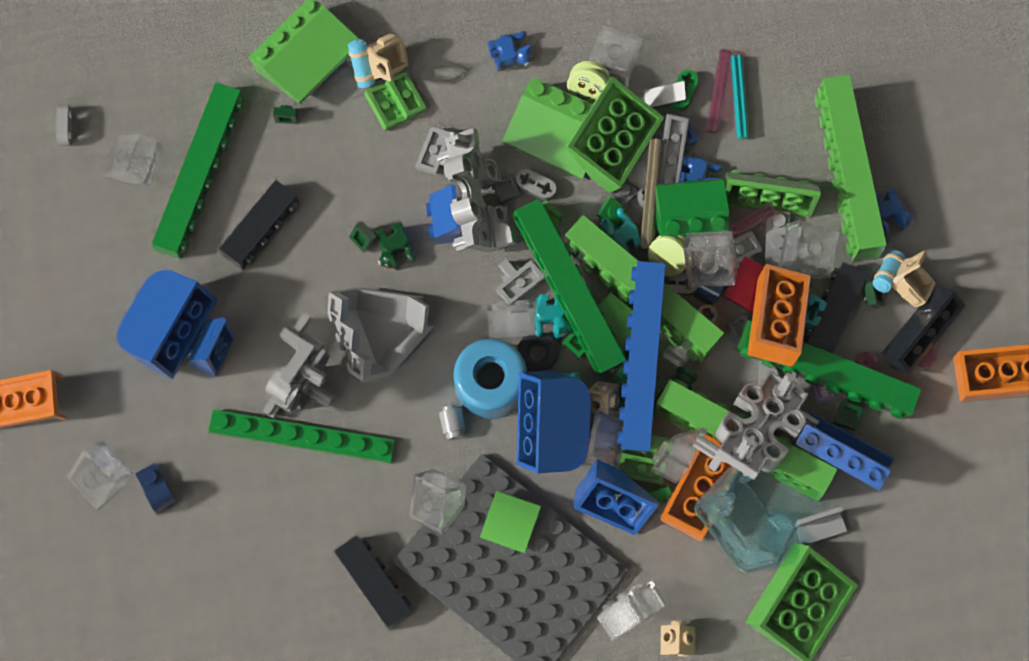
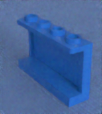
M812 412L810 416L819 421L817 426L814 427L806 424L795 444L880 491L890 473L889 467L895 457Z

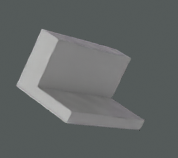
M840 506L797 520L794 527L800 544L809 545L846 533L847 529L841 516L843 507Z

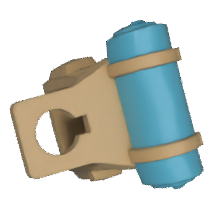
M388 34L369 45L363 39H355L348 43V53L352 60L354 78L359 88L371 87L375 84V79L379 78L392 81L394 80L393 76L402 72L408 66L405 46L402 37L398 35Z
M890 250L884 257L879 271L874 276L873 287L884 293L889 292L893 288L915 308L923 305L932 294L936 284L932 277L921 267L927 253L922 251L906 259L905 255L900 251Z

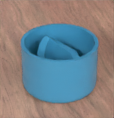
M482 339L467 346L457 358L453 373L455 391L461 405L471 414L484 419L502 418L518 408L519 372H527L522 355L511 344L499 339ZM487 363H497L503 368L505 373L503 383L495 389L483 388L476 379L478 372Z

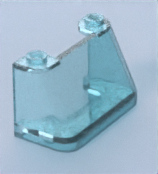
M730 466L698 499L694 507L695 512L739 570L751 573L778 566L798 527L786 514L775 513L770 515L747 483L752 478L744 476V473Z

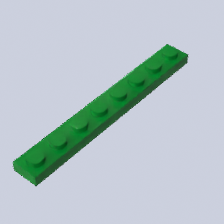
M215 409L212 410L208 429L210 434L387 464L392 462L395 440Z

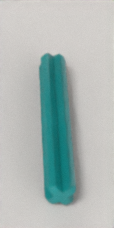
M732 55L730 61L737 139L745 140L749 138L743 56Z

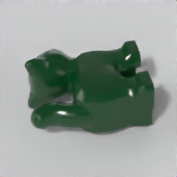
M402 222L392 224V235H387L384 228L375 231L382 252L378 259L380 266L397 270L398 259L395 253L406 251V257L410 262L416 260V257L413 255L412 243L405 232Z

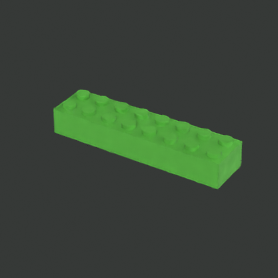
M850 74L823 78L820 87H818V93L815 95L816 108H820L819 124L820 128L825 131V136L823 137L824 148L829 150L830 155L828 167L834 174L832 186L834 192H837L839 200H837V210L843 216L841 229L842 233L847 235L846 252L848 256H851L852 262L878 259L887 244Z
M583 215L565 234L564 244L566 243L571 250L572 256L570 257L573 260L577 258L583 263L582 267L588 273L596 274L603 286L608 289L611 287L615 290L617 297L624 303L629 302L630 290H635L636 282L631 281L632 267H637L638 260ZM664 283L660 333L663 331L669 336L668 339L673 345L678 348L681 346L686 350V355L692 361H699L703 364L720 345L724 332Z
M669 380L656 403L654 414L697 437L706 434L716 439L715 432L729 408L720 402L715 404L709 401L708 396L700 391L693 392L687 389L688 386L679 380ZM737 413L736 415L739 418L748 419V417L743 414ZM774 435L775 439L789 448L775 471L762 472L818 502L829 487L837 468L823 459L812 456L811 452L802 447L797 448L792 445V441L788 438Z

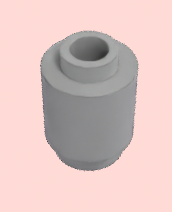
M456 405L443 407V411L439 413L443 435H446L447 440L464 437L466 427L462 409L456 408Z

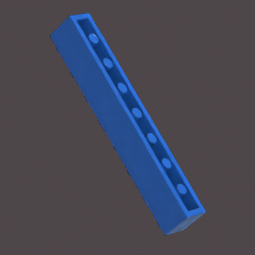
M637 261V267H632L631 281L636 282L635 290H630L629 304L634 305L633 314L628 313L627 327H632L631 337H626L625 350L630 351L629 360H624L623 374H628L627 383L622 384L621 397L626 398L625 407H620L619 421H624L623 430L618 431L617 444H622L621 449L650 452L665 263Z

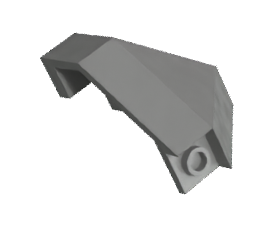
M358 287L329 292L327 310L330 322L334 321L338 332L335 336L341 351H345L349 362L346 365L349 373L361 381L391 376L434 327V325L428 322L429 305L423 302V296Z

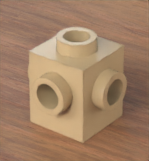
M597 381L589 389L592 407L591 414H596L597 417H607L618 408L620 402L619 384Z
M671 621V625L661 626V655L673 657L695 656V627L685 626V621Z

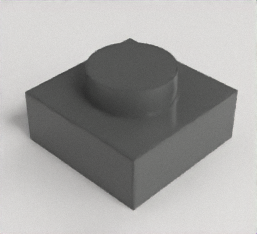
M626 179L621 188L607 193L622 206H626L637 197L639 191Z

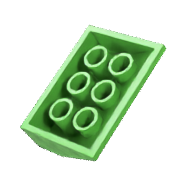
M306 0L248 58L259 74L297 103L301 104L349 57L348 43L359 38L325 6L316 0Z
M612 76L566 148L589 177L607 192L611 193L622 187L664 117Z
M532 77L519 101L502 143L583 180L586 174L585 170L566 147L593 104Z
M736 170L727 172L724 181L729 206L763 211H789L791 215L805 217L812 216L821 194L818 186L811 184L810 181L800 180L794 182L789 181L785 177L773 179L767 178L763 174L745 175L744 172Z
M794 543L745 622L761 635L801 661H812L858 585L810 546Z

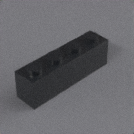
M275 180L219 247L221 255L242 271L246 266L250 267L254 263L255 255L259 250H263L268 246L273 233L279 232L282 229L289 214L293 215L299 207L298 196Z
M844 262L840 268L835 267L830 277V280L834 281L831 289L826 287L821 300L827 303L826 308L817 315V317H821L819 324L813 327V329L807 330L803 339L807 341V344L832 354L834 353L868 275L867 272Z
M936 286L927 302L919 306L881 355L893 369L911 374L966 305L954 290Z
M355 535L335 549L334 553L390 631L412 615L410 608L413 606L405 595L401 597L396 589L399 586L392 576L387 578L382 570L386 567L377 556L374 559L369 551L372 547L365 537L360 539L358 535Z

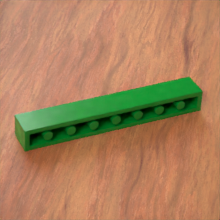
M215 82L151 243L154 251L177 259H181L182 254L187 252L189 247L188 238L190 233H194L197 227L196 218L198 213H201L204 209V197L206 192H210L212 188L213 174L220 168V156L222 151L225 152L229 144V139L227 138L230 131L233 132L236 127V115L238 111L241 112L245 100L241 90Z
M537 199L516 209L512 217L594 371L599 377L624 363V360H626L625 350L614 339L615 332L610 324H606L603 318V309L592 298L593 291L589 284L584 283L581 277L583 275L581 268L577 263L574 264L571 259V250L566 243L563 244L558 226L550 220L548 207L546 204H542L540 199Z
M748 320L744 325L735 351L739 352L740 356L746 359H757L762 361L761 364L766 367L782 369L785 374L787 372L790 374L795 372L797 376L805 378L804 381L809 384H820L825 386L826 390L831 393L839 394L840 392L847 395V398L851 401H862L869 404V407L874 410L890 412V415L894 418L903 420L913 415L921 391L920 388L805 342H802L801 354L793 367L749 356L747 354L752 321Z

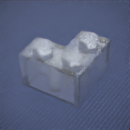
M653 581L645 585L640 582L630 590L627 589L619 594L616 603L613 600L603 606L604 612L596 618L611 641H614L641 622L654 616L668 604Z

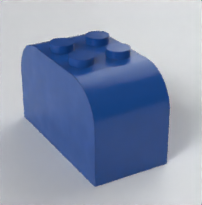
M171 270L157 271L147 278L140 291L136 294L129 310L125 313L117 331L118 344L146 368L173 379L218 299L196 280Z
M555 371L519 372L516 465L541 474L572 471L584 462L588 454L589 439L591 437L589 426L592 407L589 390L581 380Z

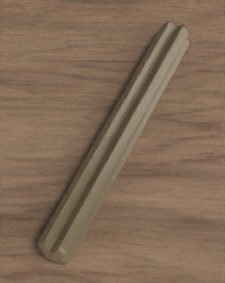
M651 139L649 143L640 248L643 250H649L655 236V185L659 184L663 149V141L660 139Z

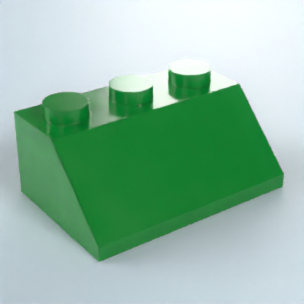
M724 179L655 185L656 228L661 237L729 231V207Z

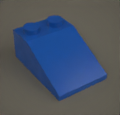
M222 317L208 320L206 325L203 326L197 336L199 339L196 345L190 348L187 355L188 363L191 367L211 376H217L236 337L227 319Z
M599 459L595 461L575 489L574 509L635 536L659 505L656 499L620 469Z

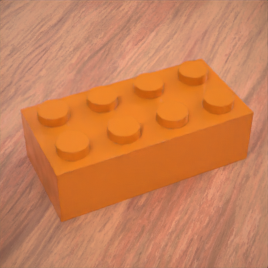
M769 264L765 265L757 281L747 355L793 367L802 350L810 275Z
M1029 344L958 351L953 357L960 402L1029 396Z
M706 434L703 435L704 438L719 447L721 446L716 439ZM696 449L661 515L660 521L702 542L738 469L727 462H721L714 472L708 468L713 459Z

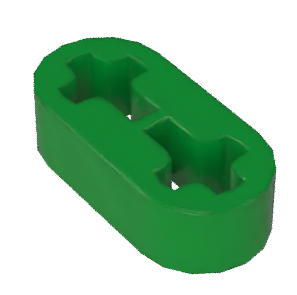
M684 70L678 76L676 83L685 82L684 79H687V77L691 78V82L685 88L686 99L683 100L684 102H681V104L676 102L670 103V106L675 111L686 110L693 97L698 83V76L692 70Z

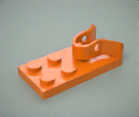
M48 370L0 380V428L50 418L66 420V416L58 412L57 384L63 378L62 374Z

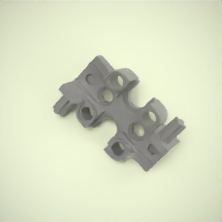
M471 128L461 133L451 132L450 137L445 138L447 150L438 153L437 160L440 161L441 166H444L445 178H448L451 182H456L462 191V199H453L452 204H450L452 216L455 222L461 225L463 235L454 239L452 243L453 247L456 248V252L468 248L492 252L512 244H520V239H523L522 234L507 224V207L487 206L482 198L481 189H490V185L500 182L502 179L499 167L495 161L484 159L481 156L478 130Z
M304 313L291 331L284 328L280 333L281 338L295 348L296 353L287 367L282 368V373L277 370L275 371L266 386V393L272 397L262 412L273 419L280 408L291 414L296 408L302 410L310 397L326 407H329L335 398L333 394L320 387L327 377L324 367L329 360V353L322 349L326 348L324 343L307 333L315 320Z
M770 370L761 385L756 383L746 384L733 406L736 405L746 412H751V417L742 419L728 411L715 432V438L721 444L720 447L699 435L693 447L713 459L708 468L715 472L721 462H727L744 473V476H749L754 480L760 470L765 472L775 471L789 448L775 439V430L779 429L793 443L806 424L814 427L817 426L819 422L817 419L799 409L808 393L795 386L799 380L795 377L797 375L795 372H792V374L787 372L784 378ZM767 405H774L778 412H771L768 410Z

